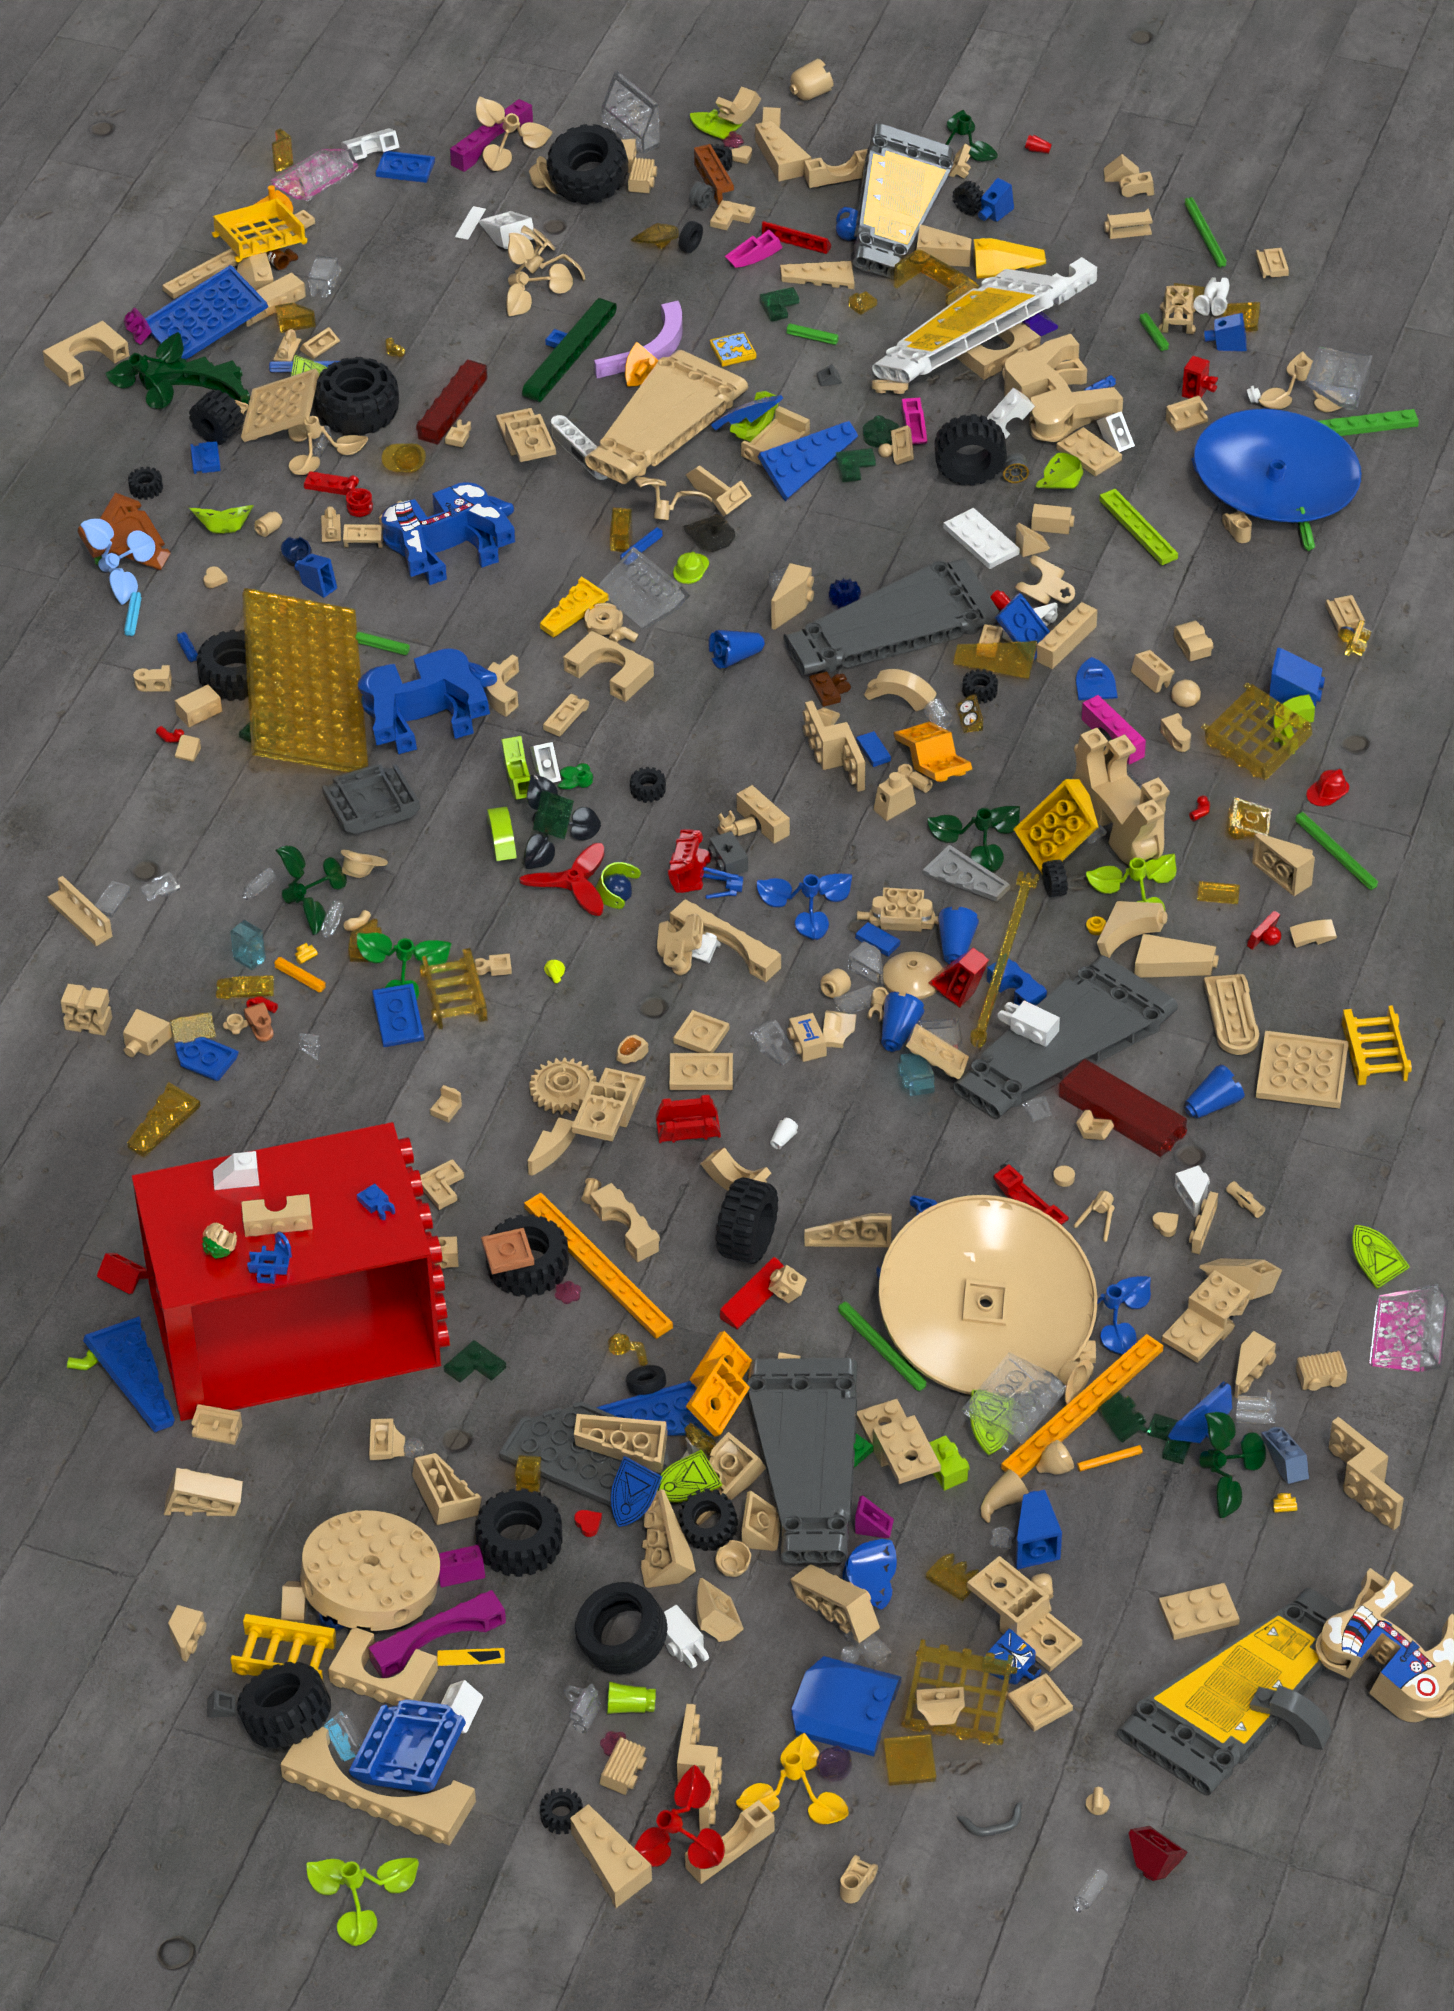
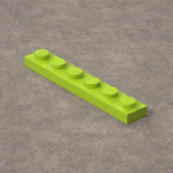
M1116 489L1099 495V501L1161 565L1178 559L1177 551Z

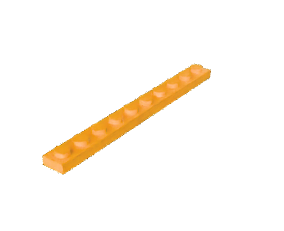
M542 1193L524 1202V1208L530 1214H534L538 1218L540 1216L546 1217L547 1221H553L557 1224V1227L564 1231V1236L567 1237L568 1252L655 1339L673 1329V1322Z
M1148 1334L1142 1337L1003 1461L1001 1469L1005 1472L1011 1469L1022 1478L1039 1463L1044 1449L1052 1441L1059 1440L1062 1442L1163 1352L1164 1345Z

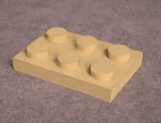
M1084 427L1058 442L1056 447L1061 453L1078 457L1082 468L1094 476L1099 475L1122 460L1120 452Z
M915 1024L906 1044V1047L913 1054L920 1055L929 1064L943 1069L948 1076L960 1079L963 1075L969 1056L920 1025Z
M670 1053V1090H733V1053Z
M1225 1583L1159 1598V1606L1173 1640L1239 1625L1240 1622Z

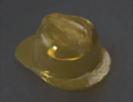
M397 443L386 447L381 458L385 468L390 471L412 473L419 470L425 463L426 454L424 449L418 444Z

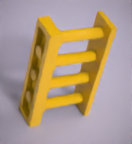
M1393 1005L1388 1006L1386 1017L1357 1019V1017H1353L1352 1009L1343 1010L1342 1027L1345 1039L1349 1041L1348 1050L1357 1085H1366L1367 1076H1370L1372 1073L1401 1071L1403 1081L1408 1080V1072L1412 1071L1411 1061L1407 1060L1398 1027L1399 1016L1397 1013H1394ZM1388 1025L1390 1032L1371 1034L1357 1032L1358 1027ZM1392 1040L1394 1045L1391 1048L1369 1050L1361 1047L1364 1042ZM1397 1056L1398 1063L1369 1065V1063L1365 1062L1366 1058Z
M245 1614L243 1624L245 1635H248L242 1656H231L232 1672L240 1675L258 1676L266 1668L268 1670L273 1668V1665H283L273 1661L279 1642L286 1641L293 1643L287 1662L294 1664L298 1660L302 1645L316 1646L310 1666L318 1671L323 1681L322 1670H318L324 1649H335L337 1642L335 1628ZM258 1637L271 1639L264 1660L251 1658Z

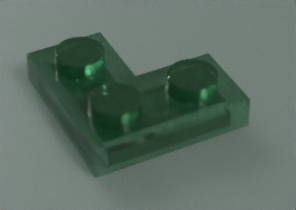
M794 287L759 294V300L771 322L788 318L785 306L799 304V296Z
M872 448L836 452V461L842 482L861 480L859 468L876 466V459Z
M475 1340L444 1365V1372L460 1383L474 1370L492 1381L506 1369V1362Z
M1155 1413L1147 1435L1167 1441L1162 1452V1459L1183 1465L1192 1442L1170 1439L1168 1435L1179 1420Z

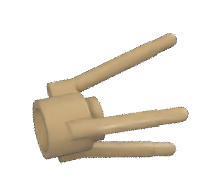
M1100 1191L1095 1200L1092 1201L1091 1205L1074 1224V1228H1077L1092 1210H1096L1099 1213L1107 1212L1103 1241L1106 1242L1109 1235L1112 1213L1115 1209L1112 1205L1114 1201L1113 1195L1108 1191Z

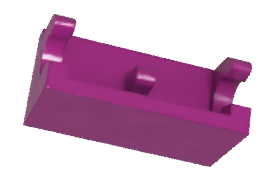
M479 1545L438 1553L440 1558L439 1583L441 1588L485 1578L484 1562Z

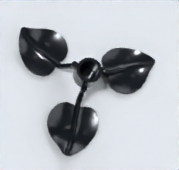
M530 775L527 802L532 809L538 810L534 813L532 821L534 825L538 826L537 829L542 832L543 836L541 834H534L528 840L524 854L526 869L544 867L550 864L555 856V847L553 843L547 841L549 837L543 828H549L553 823L572 825L570 829L571 836L583 841L594 837L601 827V821L598 816L588 807L576 809L572 814V822L554 819L553 815L546 811L549 810V805L556 803L558 790L552 781L538 775Z

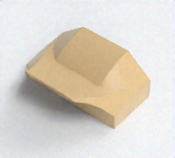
M826 1010L823 1035L827 1042V1047L843 1048L845 1039L855 1031L856 1014Z
M371 1419L370 1460L392 1459L397 1456H405V1436L396 1429L393 1419Z
M963 1687L916 1690L918 1711L925 1716L930 1726L955 1724L960 1711L965 1707Z

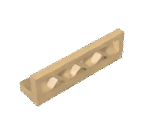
M63 876L59 877V890L48 896L49 903L95 946L111 938L110 920Z

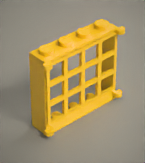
M278 198L213 216L215 232H211L214 238L220 236L237 254L234 257L236 262H241L246 257L300 242L302 244L307 243L304 225ZM276 217H277L279 220H282V221L275 222V223H272V224H271L270 221H269V219H273V218H276ZM262 221L266 224L257 228L253 225ZM284 224L288 226L287 229L279 231L275 228ZM247 225L251 228L243 232L237 229ZM269 228L273 231L265 235L260 233V231ZM255 233L258 237L247 239L244 235ZM273 236H278L280 240L275 241ZM262 240L265 244L259 245L257 241ZM246 244L249 248L243 250L242 245Z

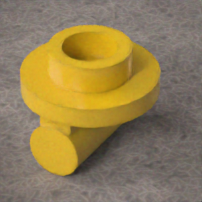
M307 943L297 947V952L294 953L300 965L318 955L313 945L308 946Z
M1279 1493L1277 1498L1273 1499L1274 1513L1297 1511L1296 1497H1291V1493Z

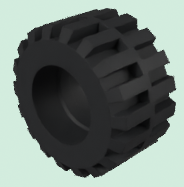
M704 1488V1492L701 1493L699 1489L695 1491L696 1495L692 1496L690 1494L687 1496V1502H682L681 1506L683 1509H679L678 1513L680 1516L678 1518L679 1524L686 1540L690 1544L692 1543L695 1548L698 1549L701 1546L703 1551H708V1548L715 1551L717 1546L723 1547L726 1545V1541L733 1540L732 1534L736 1535V1526H738L737 1514L730 1499L728 1500L726 1494L722 1493L720 1495L719 1490L716 1489L711 1492L709 1488ZM715 1511L721 1514L719 1522L711 1528L705 1529L696 1525L699 1516L705 1512Z

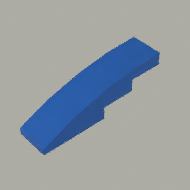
M778 395L748 402L732 409L711 425L716 431L728 421L730 424H735L747 418L752 423L779 403L783 397Z

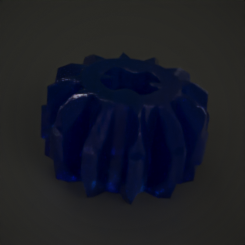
M842 578L841 581L836 579L835 583H831L829 587V600L832 602V605H837L838 608L845 607L860 599V586H858L857 581L852 582L851 578L848 580Z

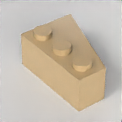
M920 224L916 264L970 267L972 239Z
M436 1453L414 1459L412 1476L436 1525L477 1516L482 1497L478 1493L474 1494L467 1487L468 1484L453 1474L454 1470Z
M176 1468L166 1494L164 1515H171V1512H185L186 1516H192L193 1512H206L207 1516H235L241 1502L243 1481Z

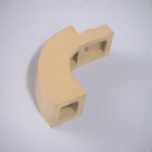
M741 86L733 102L718 97L716 101L717 106L720 108L718 117L734 124L744 123L754 113L761 98L755 91Z
M513 654L500 665L495 662L490 665L488 670L496 674L497 682L494 685L485 687L488 703L496 712L505 717L518 707V692L505 685L519 672L518 657Z
M886 669L880 671L877 679H873L868 683V688L864 695L870 700L884 694H895L908 701L915 711L930 707L937 693L925 680L913 673L899 669Z
M725 1147L712 1152L701 1163L709 1176L728 1191L730 1185L736 1179L745 1177L766 1183V1178L771 1174L767 1167L755 1171L743 1168L731 1157Z

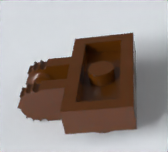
M828 672L809 676V683L822 707L840 703V694L851 689V685L846 681L847 678L843 673L836 674L832 678Z

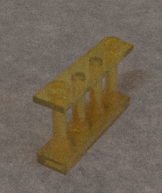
M470 948L462 949L463 958H460L459 961L429 966L426 956H422L423 965L419 966L421 978L425 977L433 1010H431L433 1022L437 1021L439 1029H443L442 1018L468 1013L477 1014L479 1022L488 1021L487 1006ZM455 969L466 971L464 975L439 980H432L431 977L433 973ZM463 983L470 986L468 990L436 995L435 988ZM465 998L474 1000L471 1005L440 1010L439 1003Z

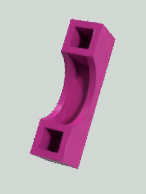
M1099 695L1082 703V721L1091 729L1103 728L1112 740L1126 735L1135 746V753L1128 757V765L1145 757L1146 740Z

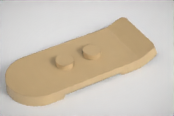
M1245 975L1205 977L1204 987L1219 1046L1224 1051L1235 1055L1252 1052L1259 1042V1030L1256 1025L1249 995V986Z

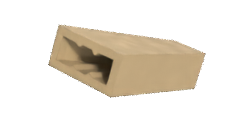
M1143 934L1135 962L1134 974L1140 978L1211 975L1213 967L1217 968L1219 956L1215 955V946Z

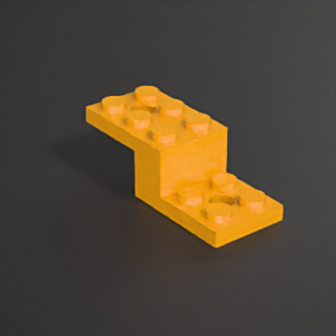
M930 721L894 732L895 740L910 747L914 770L937 782L946 781L948 777L953 775H965L966 771L972 770L970 761L956 755L952 733Z
M725 1331L719 1332L689 1379L697 1389L686 1405L691 1413L714 1437L721 1435L750 1388L742 1378L748 1370L752 1359Z

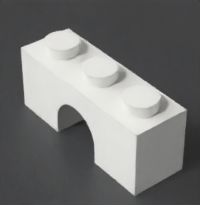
M390 128L341 142L344 157L351 162L365 158L367 154L372 152H386L399 148L396 131Z
M1081 257L1069 265V277H1063L1057 273L1054 274V277H1060L1066 282L1067 291L1054 299L1053 302L1060 305L1095 283L1097 280V267Z
M1012 388L988 415L987 419L994 420L1002 428L1006 439L1010 435L1006 430V424L1015 417L1023 420L1035 406L1024 394Z

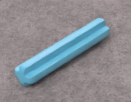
M132 592L130 596L124 628L126 636H133L135 634L141 604L140 592Z

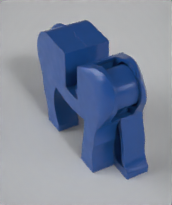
M442 649L414 658L417 680L402 684L395 664H390L368 670L358 681V689L363 694L361 697L362 708L375 719V724L372 728L376 745L395 741L398 754L417 749L415 735L406 721L424 718L445 709L453 714L451 724L455 739L474 734L472 719L490 714L488 699L483 688L494 685L497 682V676L494 672L485 669L481 665L468 662L466 655L459 650Z

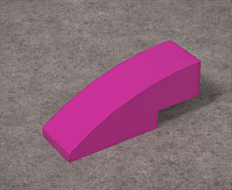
M768 230L757 239L754 236L750 237L728 253L725 258L735 268L744 267L773 255L782 249V245L779 239Z
M920 397L902 399L901 408L904 426L908 425L911 428L912 444L927 443L924 413Z

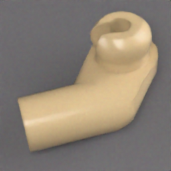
M620 627L610 633L609 640L618 643L619 640L626 638L635 643L639 634L626 627Z
M363 910L358 918L348 919L343 924L346 931L363 930L371 917L370 912Z

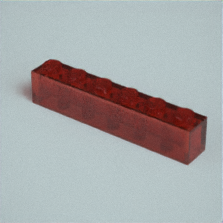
M467 359L459 367L458 372L451 378L449 384L443 388L440 396L434 400L430 409H427L423 418L417 422L418 439L436 445L440 443L487 381V365Z

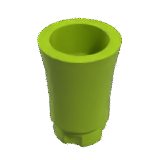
M609 1681L607 1714L654 1712L656 1689L622 1685Z

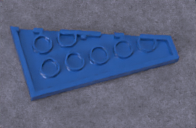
M850 421L760 452L757 457L786 502L790 496L796 493L806 482L810 481L841 451H844L857 439L858 434Z
M140 1316L86 1334L83 1340L152 1430L157 1432L173 1426L175 1419L169 1401L165 1398L163 1384L159 1381V1372L153 1354L146 1343L145 1331H142Z
M691 1381L663 1388L652 1394L638 1395L596 1407L619 1418L665 1421L667 1424V1436L712 1435L686 1407L697 1389Z

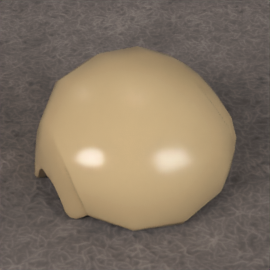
M1184 679L1178 681L1173 686L1171 697L1172 701L1178 706L1187 708L1194 706L1200 701V688L1192 680Z
M730 1540L717 1551L715 1557L717 1569L728 1577L742 1575L750 1564L751 1552L749 1547L741 1541Z

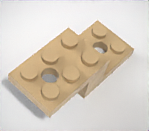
M532 408L496 415V422L511 456L517 455L519 461L523 462L556 455V448L541 414L534 415Z
M805 702L803 733L805 737L808 736L810 749L815 751L816 762L820 763L823 770L844 766L845 771L849 772L850 783L855 785L857 792L865 790V760L848 723L824 727L814 702Z
M605 1068L599 1083L591 1081L572 1125V1133L613 1142L619 1126L627 1127L645 1085V1076Z
M898 1399L857 1411V1421L868 1442L873 1445V1452L881 1467L890 1466L898 1484L941 1471V1465L915 1415L906 1417ZM881 1422H888V1424L879 1425ZM914 1456L917 1458L913 1461L908 1460V1458Z
M1337 1417L1332 1421L1329 1450L1334 1456L1341 1458L1347 1463L1343 1490L1350 1498H1354L1366 1511L1374 1514L1382 1524L1395 1530L1400 1526L1404 1498L1385 1484L1388 1456L1341 1418Z
M997 1557L967 1582L969 1590L1000 1614V1632L1004 1634L1009 1628L1035 1650V1660L1049 1672L1082 1646V1639L1049 1613L1050 1596L1002 1557ZM1004 1583L1006 1586L1003 1588H997L994 1584ZM1053 1640L1055 1644L1046 1645L1043 1641Z
M686 1704L677 1760V1779L679 1783L683 1775L693 1765H696L711 1785V1795L708 1802L702 1808H699L701 1831L704 1828H710L711 1824L715 1825V1805H718L719 1802L718 1786L722 1782V1757H718V1747L696 1745L700 1741V1715L696 1714V1705Z

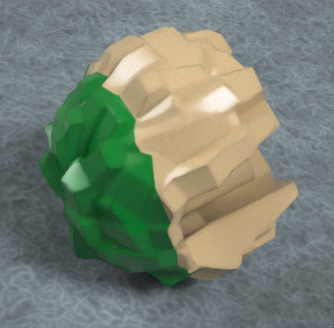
M217 1222L207 1226L202 1238L204 1252L215 1259L228 1256L235 1249L237 1242L236 1233H229V1231L223 1229V1225Z

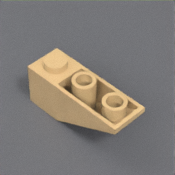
M1255 1331L1241 1344L1234 1394L1236 1399L1243 1392L1246 1393L1249 1390L1253 1380L1260 1378L1264 1368L1267 1365H1271L1276 1358V1343Z

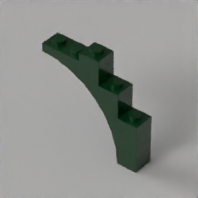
M180 357L179 360L172 364L166 363L165 360L163 363L148 362L149 368L146 372L157 385L166 380L171 385H192L215 391L221 390L222 393H227L231 399L233 398L249 405V392L247 389L244 390L241 382L242 370L239 366H236L233 360L216 366L209 362L206 357L186 362L185 358L182 359ZM139 372V380L146 390L155 387L144 373Z

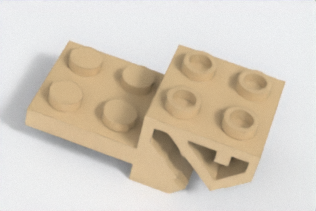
M1214 1270L1189 1297L1188 1309L1162 1335V1342L1198 1363L1220 1339L1224 1340L1232 1332L1235 1325L1229 1319V1316L1243 1314L1250 1300L1251 1291Z

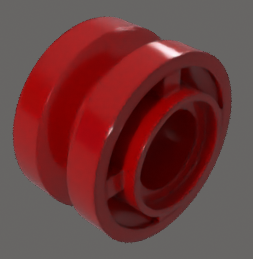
M356 488L347 493V511L350 515L363 517L372 512L373 502L370 491Z

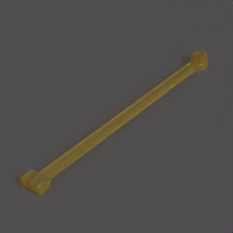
M1023 871L1018 873L1016 885H1020L1018 896L977 1027L970 1034V1042L975 1047L977 1045L976 1040H978V1048L982 1047L987 1041L986 1029L1030 888L1037 887L1039 874H1035L1034 879H1031L1032 873L1027 872L1026 878H1023Z

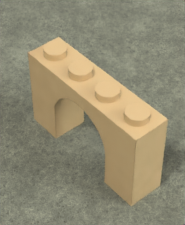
M104 321L43 351L45 366L69 387L84 379L83 365L74 358L75 355L84 351H98L103 353L114 364L129 356L128 342Z
M1020 322L998 334L1010 347L1002 350H991L980 344L956 358L985 380L1002 371L1006 360L1015 354L1020 347H1025L1028 351L1039 347L1041 336Z
M593 631L563 657L564 671L577 678H581L591 667L599 663L612 662L620 665L622 669L610 679V694L624 702L629 700L654 676L653 661Z
M352 1628L328 1669L330 1683L340 1688L344 1687L353 1690L359 1695L375 1698L381 1703L386 1702L394 1706L398 1705L399 1701L405 1699L421 1701L438 1671L437 1656L415 1649L401 1673L390 1678H376L364 1670L370 1658L369 1647L375 1643L374 1634L359 1628Z

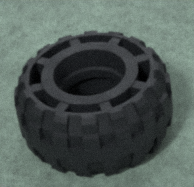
M582 124L580 127L567 129L566 133L560 134L556 138L555 143H552L548 152V159H546L548 174L555 190L559 195L573 203H576V201L581 204L602 202V199L610 198L616 190H620L629 170L628 157L621 139L610 129L597 124H593V126ZM585 163H601L591 170L576 171Z
M344 358L339 362H333L328 365L327 369L322 370L317 379L314 395L316 412H318L322 422L337 433L342 432L344 435L362 436L367 433L377 432L380 428L386 427L390 420L394 419L398 411L399 390L397 379L386 365L378 363L377 360L371 358Z

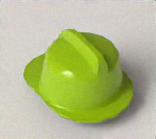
M693 551L682 554L674 567V578L683 584H692L699 581L709 566L708 558Z

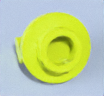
M549 960L545 964L544 970L554 983H559L561 981L560 977L565 972V966L558 960Z

